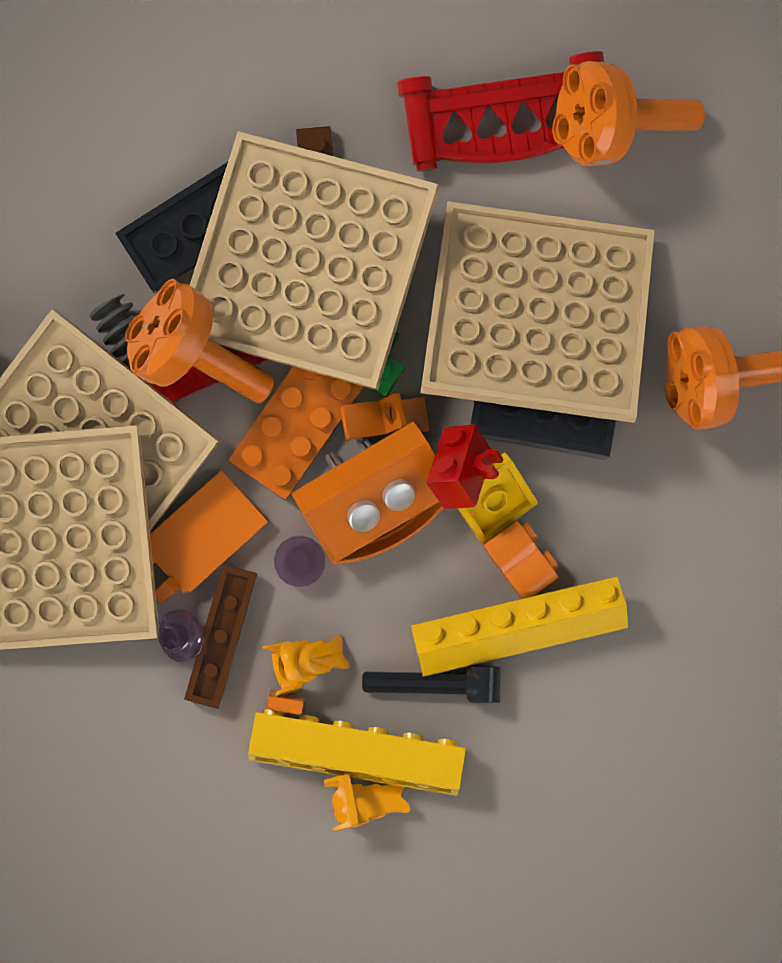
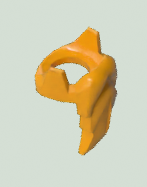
M341 635L333 637L328 642L323 640L309 643L307 640L295 642L282 641L262 646V649L270 650L272 653L274 672L281 687L275 693V696L295 693L302 688L304 683L316 679L320 674L330 672L332 668L342 670L350 668L349 661L343 655V639Z
M349 774L324 780L325 787H338V790L333 794L332 807L335 819L340 825L332 828L333 832L369 823L370 819L383 818L388 813L406 814L411 811L410 805L401 797L404 789L402 786L390 784L380 786L379 784H373L363 787L362 784H351Z

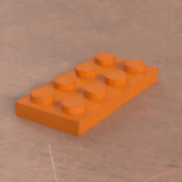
M292 367L228 461L284 500H287L341 422L340 407L353 404L364 386Z

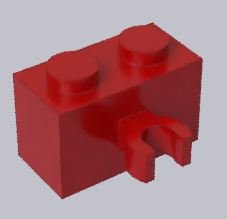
M476 424L444 427L426 483L444 510L476 507L484 479L499 477V472L492 464L503 463L504 459L498 450L490 448Z

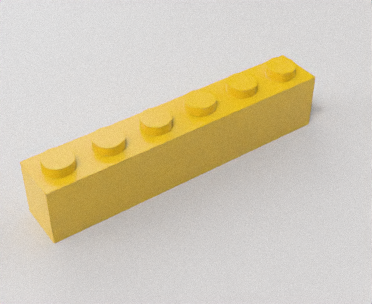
M618 576L411 625L423 677L629 628L627 604Z
M265 709L264 713H255L248 751V760L337 776L349 774L350 778L457 796L459 792L466 748L458 747L459 743L457 741L438 739L437 743L423 741L424 737L419 734L403 733V737L389 735V730L384 728L369 727L368 731L354 729V724L349 722L334 721L333 725L319 723L320 719L314 716L299 715L298 719L284 717V712Z

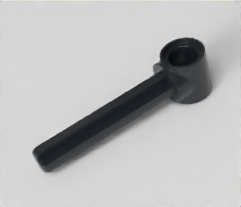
M469 666L467 673H437L424 677L420 672L366 671L362 676V689L365 693L467 695L468 702L500 703L501 667Z

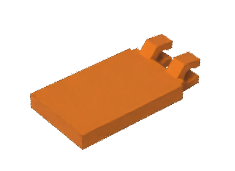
M222 470L150 534L153 566L157 564L169 577L155 590L156 599L161 604H164L179 589L183 594L187 590L190 593L193 592L269 523Z

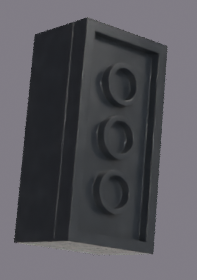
M474 401L470 425L476 424L485 439L606 460L610 457L616 420Z

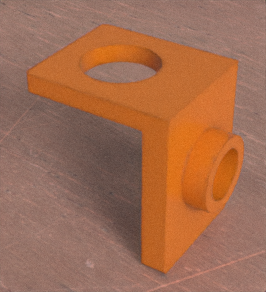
M394 393L380 400L348 404L340 407L347 441L388 435L406 426L400 393ZM391 404L396 412L395 422H393L390 415Z

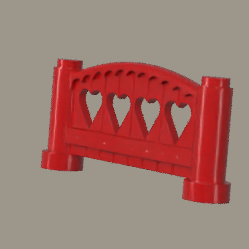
M602 51L576 54L569 57L570 65H579L587 61L605 62L604 53ZM564 72L433 91L430 76L412 77L398 81L399 97L404 99L413 165H416L417 172L437 169L436 162L439 160L476 164L507 163L538 157L564 148L563 144H558L555 141L552 129L546 125L549 111L555 98L559 97L563 86ZM522 101L541 123L540 129L536 132L526 129L524 133L516 134L511 128V124ZM487 107L505 125V135L496 137L492 134L487 139H482L478 136L477 128ZM453 111L472 132V137L467 142L457 139L455 143L448 144L442 138Z

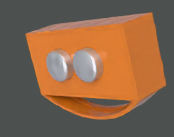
M414 421L374 445H371L368 438H362L364 444L360 439H356L355 441L362 452L341 463L335 452H330L337 466H335L329 454H327L325 459L331 470L291 493L333 564L360 561L386 552L414 536L442 511V505L426 483L435 454Z

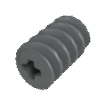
M122 294L96 307L91 312L90 318L92 321H101L96 329L99 333H108L103 339L104 344L108 346L115 345L110 353L116 358L122 357L120 361L130 368L127 355L128 342L125 340V334L129 324L137 315H127V312L134 305L132 302L121 304L120 300L125 296Z

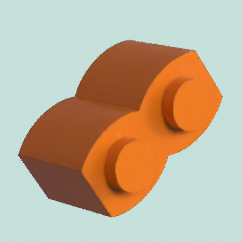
M516 520L484 543L482 547L520 599L536 595L559 577L555 570L559 568V565L548 551H545L543 554L534 544L539 538L529 524L525 522L523 525H520Z

